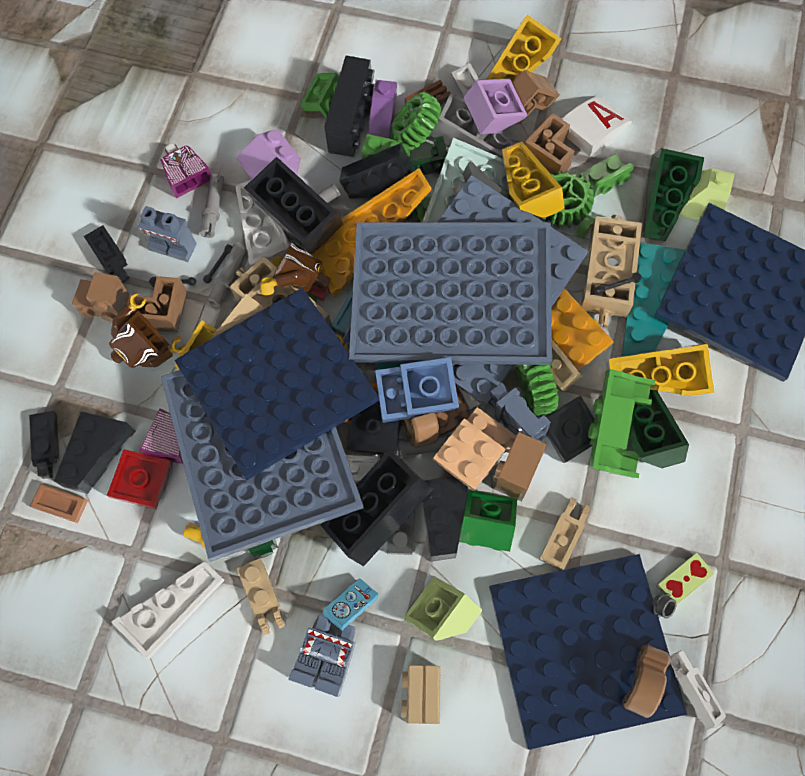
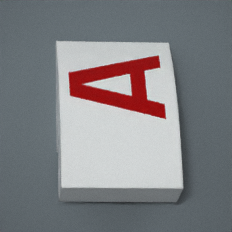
M601 96L585 101L562 118L570 124L567 139L588 156H591L600 147L603 149L632 123V120Z

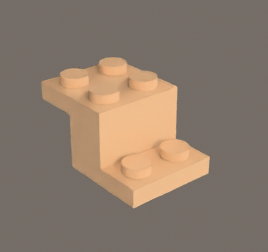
M477 407L467 420H462L434 456L433 461L475 491L482 480L490 474L506 453L505 450L510 438L516 439L517 436Z

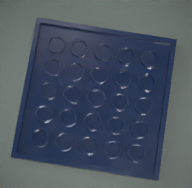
M709 202L701 215L654 316L784 382L790 375L805 338V250Z
M303 288L174 360L246 481L379 401L378 394L354 360L349 359V353Z
M640 554L489 586L527 750L687 715L675 671L671 664L668 665L665 672L667 678L665 692L658 708L651 717L646 718L625 709L622 704L623 698L632 687L637 656L641 647L648 644L669 654L658 614L655 615L653 613V597Z

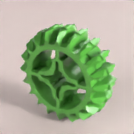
M419 92L416 96H412L410 100L406 101V104L401 107V110L393 120L394 123L390 131L391 139L398 140L402 145L407 142L410 145L409 150H413L415 147H419L420 143H424L425 139L430 137V133L434 130L435 125L438 124V118L441 116V107L437 99L426 92Z
M568 170L564 174H561L560 171H557L555 175L550 173L562 187L565 209L542 218L543 222L550 220L551 226L557 223L559 228L563 227V224L570 228L572 223L578 226L581 220L583 221L591 213L593 208L594 192L593 189H590V182L584 183V176L578 178L576 172L570 175Z
M516 365L518 385L529 410L535 416L547 415L557 410L559 404L558 389L556 388V381L554 380L550 365Z

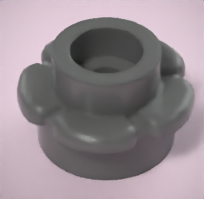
M669 593L657 595L653 599V613L655 615L658 614V617L670 618L676 610V600L671 598Z

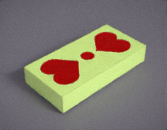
M695 553L656 586L663 594L669 593L670 597L675 599L678 604L715 573Z

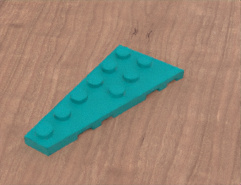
M640 243L637 273H640L642 278L640 282L635 283L633 306L625 319L621 357L656 350L669 324L654 315L685 249Z

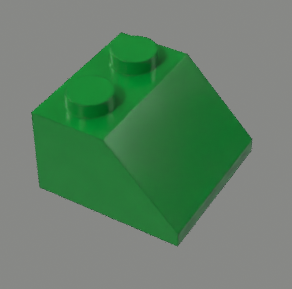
M468 490L459 542L471 546L488 547L496 551L504 550L510 552L516 527L517 499Z

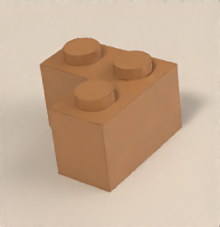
M527 70L519 73L512 83L527 115L535 108L546 111L560 96L546 77ZM523 119V120H521V121H519V122H517V123H518V124H521L525 119Z
M554 113L525 141L528 149L547 171L553 175L557 171L564 174L570 168L575 152L564 144L568 136L570 124Z
M95 272L92 281L80 279L72 305L83 317L92 318L96 316L112 322L124 306H127L130 294L118 276Z
M157 276L153 296H136L134 299L136 304H142L145 299L146 304L141 308H136L134 312L139 311L156 330L178 332L187 292L181 279ZM129 295L127 306L131 304L130 298L133 295Z
M518 432L516 439L510 438L505 450L509 455L506 461L500 460L493 481L497 482L494 490L522 502L547 444Z

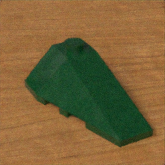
M664 148L652 154L647 181L644 238L663 242L667 240L684 205L690 199L689 196L700 181L704 157Z
M650 389L649 399L652 400L651 405L645 406L634 403L629 432L630 442L642 462L659 468L684 463L689 443L659 392Z

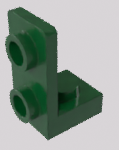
M443 136L434 138V147H431L432 157L411 161L415 170L419 168L423 175L440 173L447 155Z

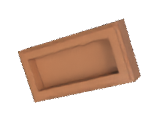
M40 483L29 507L78 523L88 500Z

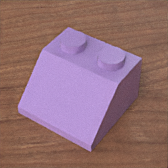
M510 79L476 80L463 97L480 134L498 133L528 116Z
M278 129L258 134L237 156L238 162L251 179L259 174L275 157H278L297 175L301 158Z

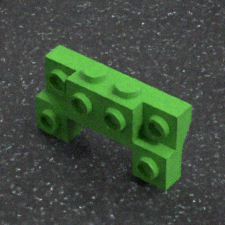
M612 369L605 372L602 395L594 402L593 413H595L594 423L590 425L588 433L589 438H591L590 444L593 445L589 469L630 478H639L640 473H636L639 457L636 452L625 449H627L634 403L645 406L651 405L652 400L649 399L651 386L655 385L656 380Z

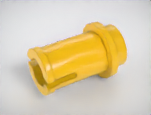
M189 522L184 529L183 537L198 542L205 548L200 526Z

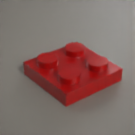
M123 449L107 497L157 510L172 462L167 459Z

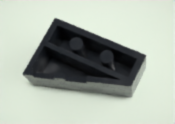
M399 143L342 167L339 182L349 199L375 197L414 172L415 168L402 143Z
M81 411L54 482L66 489L88 494L107 470L106 466L112 458L120 453L122 445L136 431L127 422Z
M454 476L424 480L433 488L431 493L422 501L430 560L433 562L454 559L458 551L468 486Z

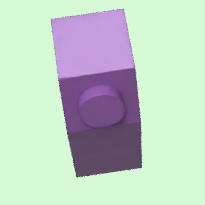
M375 81L368 134L390 139V131L398 99L397 82Z

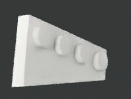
M248 180L235 187L249 264L252 267L263 256L269 261L277 256H283L290 243L282 228L250 198L244 189L251 181Z
M204 561L176 579V582L165 589L162 588L154 596L131 608V611L122 617L114 619L111 623L146 659H150L219 587L224 579Z

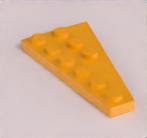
M419 168L341 218L344 225L312 254L323 263L320 272L331 278L328 288L335 298L354 277L357 223H402L432 190Z
M564 288L551 307L552 340L580 371L614 342Z

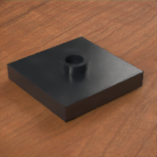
M581 396L576 397L545 416L551 422L546 435L563 463L568 462L593 446L590 444L591 438H589L588 433L590 425L594 423L595 418Z
M374 403L352 417L347 449L349 451L385 454L390 449L396 454L402 420L383 423L380 403Z

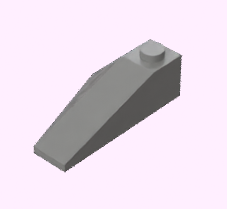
M452 90L441 109V116L438 118L439 122L435 125L430 135L434 138L443 136L444 142L448 146H450L452 139L455 138L503 158L502 149L515 143L503 131L480 134L463 98L464 96Z

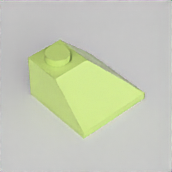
M714 168L703 170L699 183L693 189L689 196L690 199L684 205L679 216L700 220L709 202L725 209L735 174Z
M434 576L403 618L437 641L466 633L482 610L465 593Z

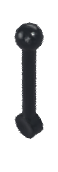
M227 244L225 246L223 254L209 274L203 277L205 283L208 284L212 281V276L227 254H230L233 248L232 245Z
M636 272L630 278L606 286H597L595 293L601 295L606 290L630 282L638 283L642 276Z
M152 277L149 280L152 287H155L156 277ZM194 277L181 279L183 284H189L190 286L196 284Z

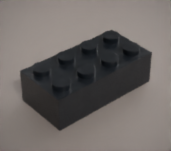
M345 55L324 125L328 153L354 157L355 150L360 147L361 136L359 135L361 131L364 132L365 114L370 112L371 101L369 100L370 97H373L375 87L373 83L375 70L371 68V59Z
M275 157L244 187L250 198L310 254L319 249L344 225L338 212L278 157Z
M390 449L356 485L363 508L322 522L320 525L348 558L363 567L433 490L407 463Z

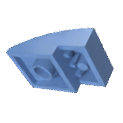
M451 357L401 364L400 367L375 370L383 423L459 408Z

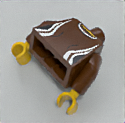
M291 242L284 256H277L271 260V263L277 267L273 276L276 279L264 277L261 280V294L271 295L274 293V286L281 288L288 285L297 289L303 288L305 292H309L313 284L325 290L331 278L320 272L323 264L321 260Z
M136 293L130 298L131 304L129 306L125 305L112 321L111 335L113 339L109 342V346L113 349L111 358L116 363L124 361L131 368L137 366L158 367L173 357L174 352L181 353L186 344L182 347H176L175 343L182 339L181 336H177L172 340V346L167 348L170 344L139 311L134 312L136 308H141L146 304V299L140 305L135 303L134 299L139 294Z

